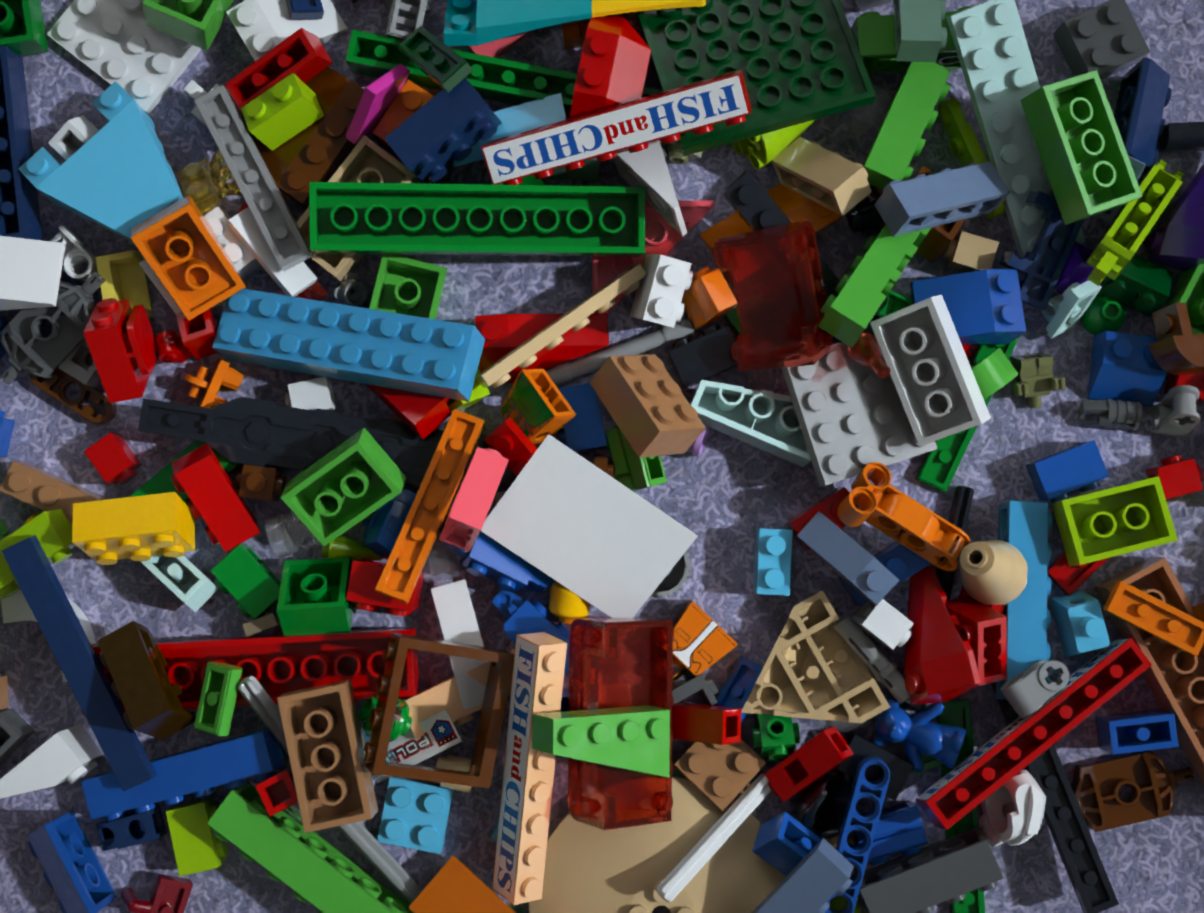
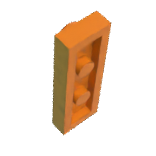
M1122 580L1116 581L1102 610L1192 656H1198L1204 644V622Z

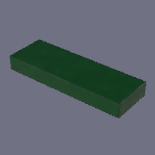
M422 26L417 28L397 47L405 58L447 93L473 71L467 61Z

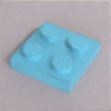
M390 777L377 841L441 854L454 790L440 787L438 784L402 777Z

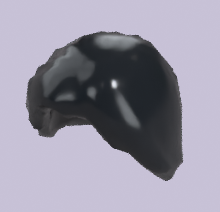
M840 775L829 776L810 785L801 792L797 801V821L821 839L837 836L840 832L852 785L846 782L844 777Z

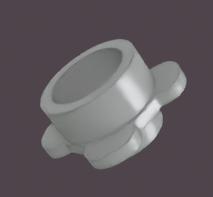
M349 272L344 276L342 284L334 288L333 296L337 300H342L346 305L358 307L366 301L370 287L368 284L360 282L357 274ZM350 289H354L353 294L349 293Z

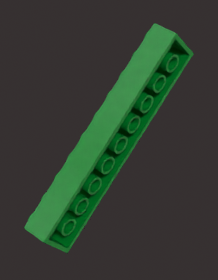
M309 182L310 251L312 254L640 257L645 254V187Z

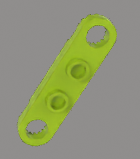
M951 97L943 102H939L938 114L949 137L950 151L955 157H958L961 166L964 167L969 163L980 164L988 162L970 122L966 123L965 121L966 117L963 115L965 112L960 110L962 108V105H959L960 101L955 97ZM1002 201L994 212L984 215L992 219L1003 214L1006 206L1005 203Z

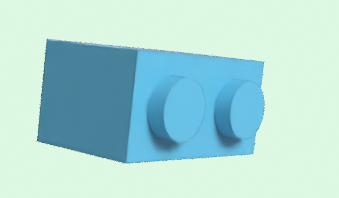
M756 528L753 593L790 596L792 530Z

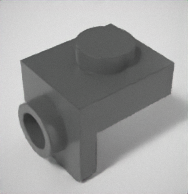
M686 673L681 674L669 682L671 687L666 690L673 704L682 701L701 689L711 705L718 703L714 695L719 691L710 675L704 678L702 673L698 676L693 674L690 677Z

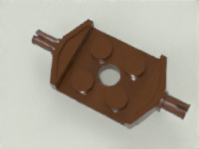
M1148 750L1143 751L1144 753L1092 765L1075 766L1071 788L1086 824L1094 832L1168 816L1173 808L1174 789L1177 788L1176 784L1194 781L1195 777L1191 776V774H1194L1193 770L1187 767L1177 771H1168L1163 761L1153 751ZM1124 784H1130L1133 789L1131 798L1121 801L1118 797L1119 788Z

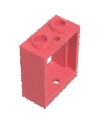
M477 447L439 540L470 552L481 532L509 459L502 457L494 449Z

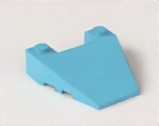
M115 81L92 102L109 121L63 164L59 163L42 147L18 169L37 190L57 207L69 210L87 221H93L101 227L132 241L130 236L133 227L183 199V195L173 170L166 160L165 150L156 135L153 120Z

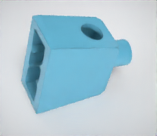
M1082 590L1075 591L1071 595L1063 594L1050 598L1065 658L1110 646L1098 599Z

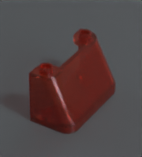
M809 220L793 222L720 238L714 242V262L720 266L721 270L731 271L735 296L738 302L737 307L742 333L733 342L732 355L738 363L739 371L814 365L830 350L833 336L818 327L825 316L820 310L827 301L812 223Z

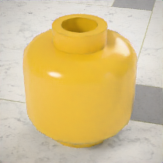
M554 580L555 583L550 587L548 606L550 612L558 616L559 621L562 623H578V619L586 617L590 613L591 604Z

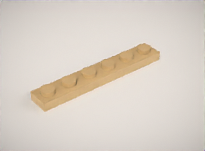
M641 264L630 267L478 374L476 378L482 387L493 385L494 388L501 386L511 378L509 372L519 366L522 370L538 359L535 355L544 347L549 351L563 342L562 334L570 329L573 332L580 330L590 322L587 317L596 310L599 314H602L614 306L616 303L613 298L623 292L627 296L641 286L639 280L646 276L647 273Z

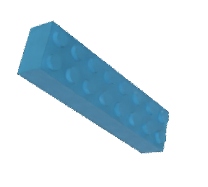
M242 289L227 298L212 348L231 361L469 402L485 338L474 325Z

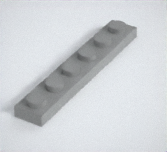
M221 85L195 99L194 102L279 267L285 272L312 257V252L227 89Z

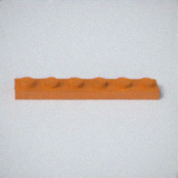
M456 409L453 410L375 588L377 593L405 604L409 603L483 430L485 420Z

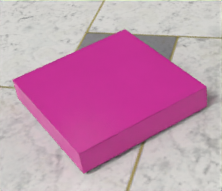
M402 64L397 65L365 87L346 133V138L356 144L364 135L367 136L374 131L403 88L410 72L409 69Z

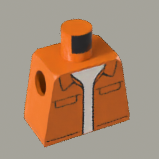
M690 600L662 641V645L671 654L658 668L672 681L685 667L695 676H698L733 650L738 643L698 605Z

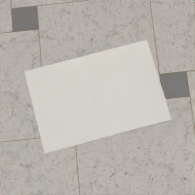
M549 434L491 511L481 529L483 533L625 627L698 537L694 532Z

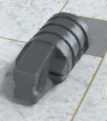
M1117 399L1082 400L1078 408L1079 422L1099 425L1105 428L1137 430L1142 419V405L1140 401L1131 402L1129 400L1122 401Z

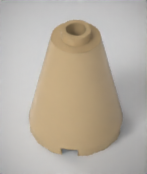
M1000 540L977 541L969 543L962 550L960 555L962 584L966 592L976 601L986 605H1006L1018 598L1027 584V562L1022 553L1010 543Z

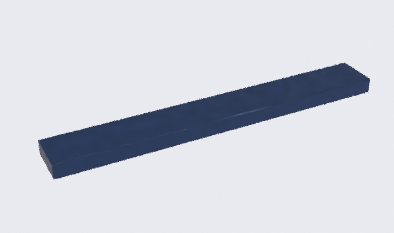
M31 536L2 550L123 792L153 779L157 774L135 731L126 724L123 717L124 709L114 694L111 683L37 536Z

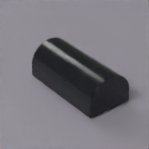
M1204 122L1166 124L1161 136L1158 138L1159 149L1161 151L1204 149Z

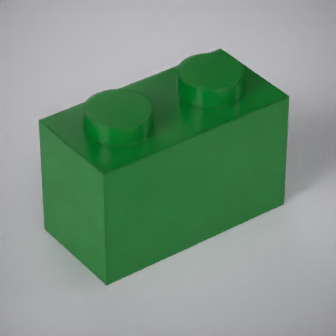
M239 544L211 570L216 577L214 583L225 594L230 592L238 601L235 604L236 607L247 618L252 616L253 619H258L278 603L281 581L247 544Z

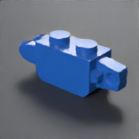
M482 531L479 533L470 552L443 541V546L461 557L459 564L467 567V571L470 574L480 578L487 577L495 581L496 586L502 590L513 592L525 588L529 591L532 590L533 592L540 593L555 583L554 579Z
M501 590L492 600L493 604L506 620L504 623V634L515 644L516 635L545 632L567 643L564 673H567V676L574 679L582 676V673H584V662L571 650L574 643L570 639L574 634L561 622L555 625L547 617L551 612L538 599L532 603L529 599L525 601L514 592Z

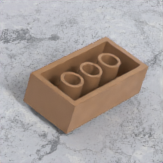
M348 679L287 692L277 697L304 832L308 833L372 819L378 812L371 772L365 767L364 763L365 751L363 749L365 743L352 680Z

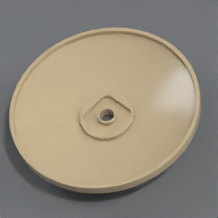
M658 775L639 776L619 780L596 790L571 808L559 821L547 839L542 899L529 902V913H652L657 906H666L671 913H751L786 876L752 852L761 823L751 813L672 902L664 901L656 891L658 885L733 805L736 799L734 798L724 811L720 812L685 777L670 775V778Z

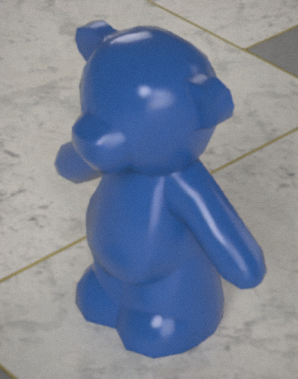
M889 698L887 702L890 708L881 712L876 717L874 743L882 746L886 742H904L910 764L914 765L913 769L916 772H921L924 769V762L920 752L925 755H932L938 761L944 763L946 767L953 770L966 734V729L929 722L942 713L944 705L940 702L930 704L911 717L905 710L899 707L895 698Z

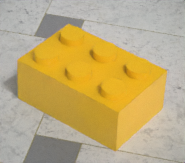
M176 492L73 503L72 543L100 565H113L121 559L147 561L151 559V556L156 555L172 558L181 557L184 555V552L195 551V516Z

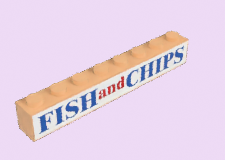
M545 632L516 635L492 886L495 892L513 905L542 899L556 755L532 749V714L560 712L567 651L566 642Z

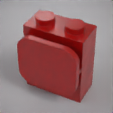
M115 298L102 300L95 305L83 334L109 403L140 398L143 396L149 376L153 372L158 357L155 335L147 312L143 305H136L131 309L128 299L117 301Z

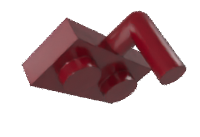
M159 874L150 901L138 900L131 888H125L121 892V898L130 913H184L193 883L191 879Z

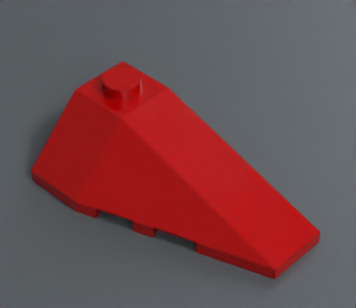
M565 313L475 316L476 328L485 338L479 362L480 371L483 372ZM592 313L587 317L590 322L576 332L570 329L562 334L563 342L549 351L545 347L535 354L538 359L524 369L544 368L547 371L572 359L575 360L608 347V313ZM519 366L509 372L511 378L505 383L515 382L521 371Z
M927 566L910 577L907 618L914 624L909 629L912 634L906 642L904 674L905 688L909 693L912 705L947 702L981 684L973 650L969 641H962L956 629L960 625L956 615H949L945 606L947 596L932 566Z

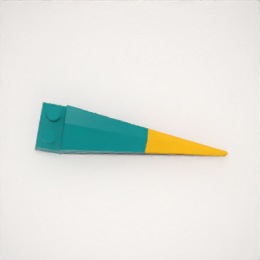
M447 0L443 33L444 44L446 46H478L527 31L583 19L648 10L703 7L706 5V0Z

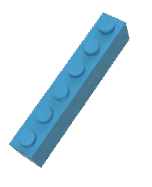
M1009 500L999 504L998 540L1005 541L1016 547L1025 558L1028 569L1025 589L1018 598L1005 605L1002 613L1007 616V679L996 682V699L1007 700L999 690L1007 681L1021 674L1035 662L1040 660L1049 661L1051 649L1047 642V629L1050 627L1051 614L1047 609V596L1051 592V579L1047 577V564H1049L1052 556L1051 546L1048 544V531H1050L1052 526V516L1048 512V503ZM1047 676L1045 680L1050 682V679Z

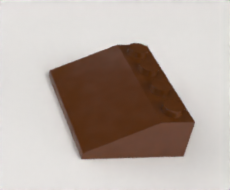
M329 67L305 83L316 94L324 114L322 118L273 151L253 134H250L279 191L305 209L309 207V182H328L358 144H353L346 138V133L364 88Z

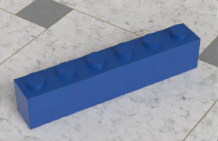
M266 728L149 760L157 775L153 779L124 792L113 770L92 776L81 781L91 820L105 817V821L108 822L126 816V810L134 809L135 814L154 809V803L164 801L165 806L185 800L184 795L194 793L195 798L214 793V787L223 784L225 789L228 790L244 785V779L255 776L256 782L269 779L276 775V769L285 765V760L280 743L271 731Z

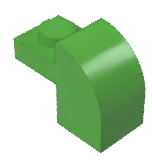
M998 348L971 366L984 400L1018 375V372L1001 348Z

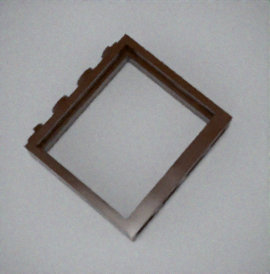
M392 632L386 649H383V660L386 661L384 674H380L377 679L376 694L379 695L377 708H373L370 714L369 727L372 729L370 742H366L363 749L365 751V767L372 774L490 788L513 674L515 654L501 649ZM408 649L491 661L469 772L385 762Z

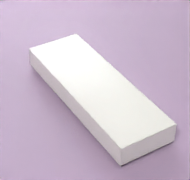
M249 207L228 220L227 225L287 296L295 297L317 281V277L304 261L285 272L279 267Z

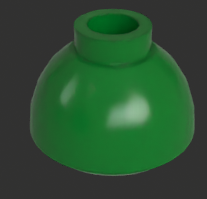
M1098 293L1080 319L1084 328L1093 335L1105 331L1117 332L1125 322L1126 308L1125 305Z

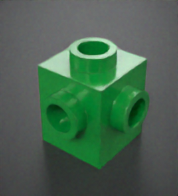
M756 714V727L751 728L753 747H759L761 758L769 757L770 760L779 761L794 753L795 744L800 743L798 723L792 724L791 717Z

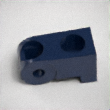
M156 805L154 809L135 814L134 812L112 821H103L96 824L102 851L115 848L121 849L154 841L167 833L160 805Z

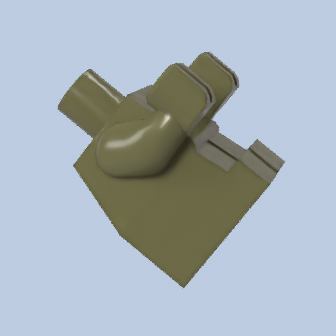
M1043 352L1011 356V364L1018 372V375L1011 383V387L1016 396L1028 397L1029 408L1042 407L1041 395H1049L1052 390L1064 391L1066 389L1065 377H1058L1052 373V366L1054 365L1053 356Z

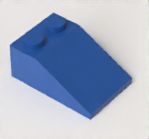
M985 269L917 280L910 283L912 305L942 294L961 344H1009L1026 332L1017 269Z

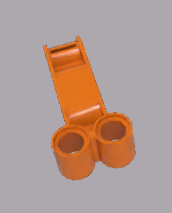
M879 462L867 464L853 480L851 485L852 491L838 506L839 519L850 527L860 526L866 521L936 567L946 571L956 570L959 565L957 559L962 549L970 543L969 536L955 525L891 486V473L884 464ZM854 504L858 505L861 510L857 509Z

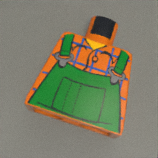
M544 368L521 370L500 408V413L505 421L510 417L533 444L542 443L548 434L553 436L577 415Z

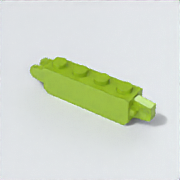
M1162 159L1157 165L1152 167L1139 185L1143 197L1125 205L1086 261V263L1094 267L1087 278L1089 281L1099 286L1106 276L1113 280L1117 278L1183 183L1181 181L1184 175L1183 172L1178 170L1173 175L1164 171L1167 162Z

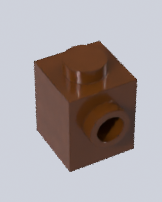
M243 464V470H239L236 477V489H239V496L279 501L286 487V477L283 476L284 470Z

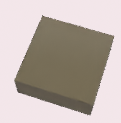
M273 612L242 624L246 637L280 625L278 613Z

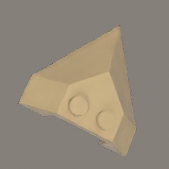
M822 590L793 607L741 713L861 724L889 709L890 705L865 663L842 636L833 629L840 620Z

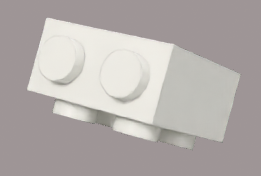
M646 254L643 269L647 275L639 280L641 286L636 290L629 316L674 328L675 323L680 322L684 312V303H681L684 290L687 291L692 283L693 272L690 271L692 263L661 254Z

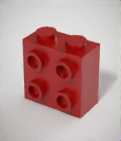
M968 596L946 601L945 606L949 615H956L960 623L956 629L962 641H969L973 650L981 684L977 686L1006 680L1007 616Z

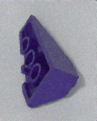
M1204 164L1157 230L1151 234L1147 244V249L1150 250L1148 261L1183 272L1204 264Z

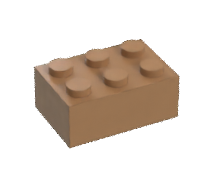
M656 354L609 356L590 382L638 458L683 454L706 428L698 417L697 411L689 404L682 394L680 386L674 382L665 369L664 363Z

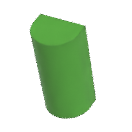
M219 662L207 663L194 729L215 736L229 735L243 668Z

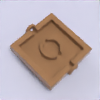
M742 739L741 742L725 745L691 741L689 743L691 747L673 767L720 812H723L739 793L742 795L750 787L749 782L766 762Z

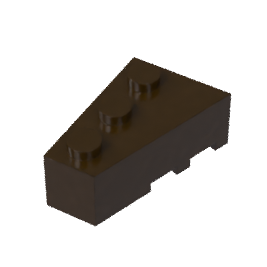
M132 621L98 640L102 651L99 654L103 666L111 673L113 678L111 683L112 690L124 705L126 711L123 712V717L130 729L164 740L195 722V713L193 711L190 713L186 712L178 698V695L183 693L179 684L171 685L164 669L168 664L147 627Z

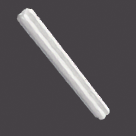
M760 774L750 787L744 791L658 885L656 891L664 901L672 902L769 795L771 789L765 774Z

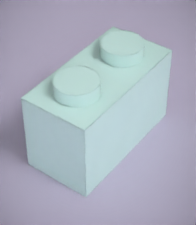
M156 555L151 556L150 560L140 561L194 612L219 589L184 555L174 558Z

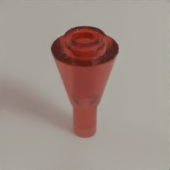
M862 333L853 348L848 346L847 354L852 361L873 370L879 378H886L890 374V368L883 361L879 344L873 334Z

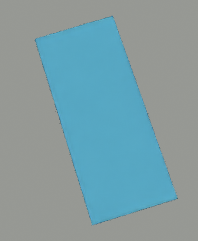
M561 93L545 97L543 100L537 99L495 111L494 113L502 122L497 127L496 133L487 140L483 141L481 139L471 147L472 152L467 158L462 161H456L455 159L453 165L457 167L484 159L481 146L489 141L566 120Z

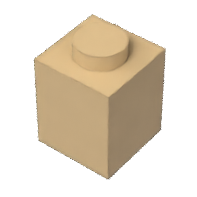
M961 231L945 248L944 257L948 258L946 267L964 273L991 269L999 242Z

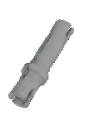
M850 615L846 616L833 628L875 675L873 678L877 683L881 682L899 704H902L910 697L905 688V679L896 669L897 665L895 662H890Z

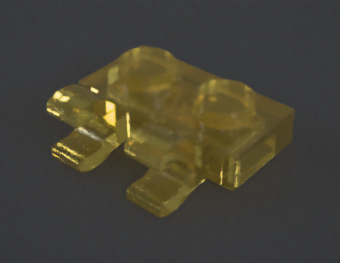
M220 150L213 154L210 163L206 158L198 163L188 164L184 169L177 171L183 196L190 195L201 213L222 205V198L241 192L236 181L226 183V181L234 177L227 165H221L225 160Z

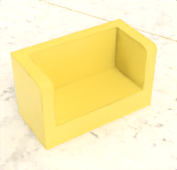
M135 250L95 257L98 273L105 279V282L100 286L102 299L115 298L117 301L128 299L131 309L136 305H143L148 318H154L147 276L139 265L144 260L143 255Z

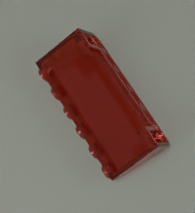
M585 618L575 619L570 626L569 711L643 705L670 710V778L568 758V808L571 816L576 821L602 830L671 821L673 806V619Z

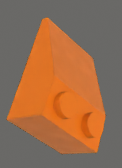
M190 195L132 228L130 238L188 321L246 287L209 223Z

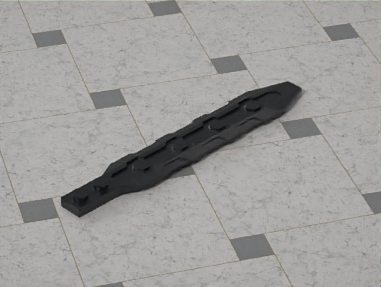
M239 397L210 409L143 399L138 428L140 432L205 441L230 462L265 467L267 464L300 470L307 469L362 428H365L406 476L404 485L420 487L444 430L435 429L422 440L403 421L383 418L378 421L341 415L338 411L318 408L315 411L275 405V402L246 397ZM482 433L480 434V437L477 441V444L474 448V451L471 455V458L468 462V465L456 490L455 496L458 493L464 475L467 471V468L473 458V455L477 447H480L482 449H492L484 440L487 436ZM507 466L496 492L508 490L516 479V476Z

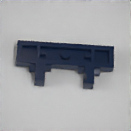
M1052 189L1049 194L1038 190L1037 192L1030 191L1025 202L1026 204H1035L1036 209L1044 211L1041 219L1045 220L1032 252H1026L1024 258L1015 256L1013 252H1004L999 262L1000 265L1009 269H1017L1022 302L1039 310H1046L1085 220L1082 219L1065 225Z

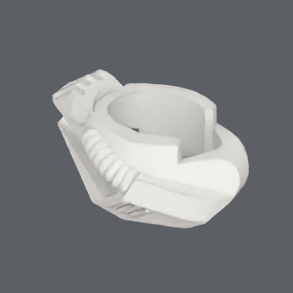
M1022 769L981 802L984 814L979 818V827L992 847L1006 842L1010 846L1020 845L1032 838L1034 834L1038 835L1040 825L1044 819L1046 795L1027 770ZM1005 804H1006L1005 809H1004V813H1003V811H1002V805H1005Z

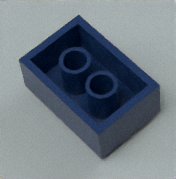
M464 78L449 93L442 89L384 139L408 170L424 183L430 184L443 178L455 159L456 161H462L467 158L472 152L471 147L481 139L484 141L491 138L502 122L478 91Z

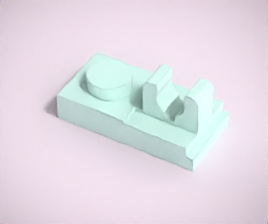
M1089 280L1082 284L1076 282L1069 286L1062 295L1059 294L1050 298L1049 302L1052 305L1048 306L1046 310H1042V315L1049 322L1045 328L1048 331L1047 335L1052 339L1074 328L1102 287Z

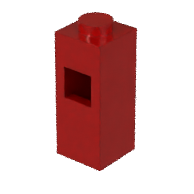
M673 702L657 703V707L670 710L671 739L718 745L741 742V708L678 702L676 704H673Z
M833 726L822 731L766 772L765 776L769 780L768 784L771 791L785 802L801 793L854 753L838 729Z

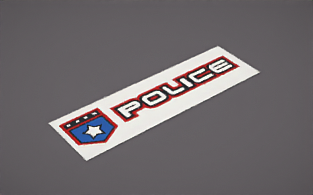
M445 709L419 723L424 736L415 739L410 728L406 735H400L396 740L389 742L385 762L416 765L462 742L447 710ZM373 774L377 783L392 777Z

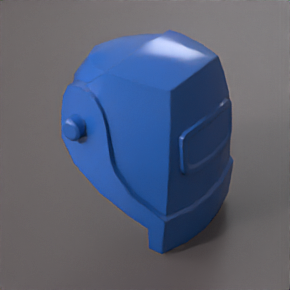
M403 488L399 495L374 511L369 520L364 519L362 521V525L366 527L363 534L365 544L375 554L388 560L416 497V493Z

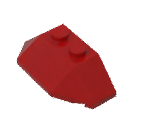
M608 15L590 19L576 77L570 118L642 98L651 49L625 18Z

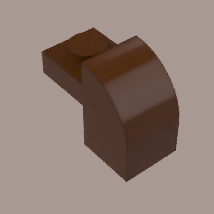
M1175 303L1153 312L1152 317L1158 342L1150 344L1149 348L1158 365L1173 375H1192L1203 372L1204 334L1193 335L1186 303Z

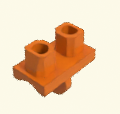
M218 359L209 382H206L205 379L210 369L204 366H200L196 377L186 374L184 380L193 383L188 395L194 398H198L202 387L206 388L198 407L210 409L228 402L216 396L221 384L237 391L244 375L229 367L230 363Z

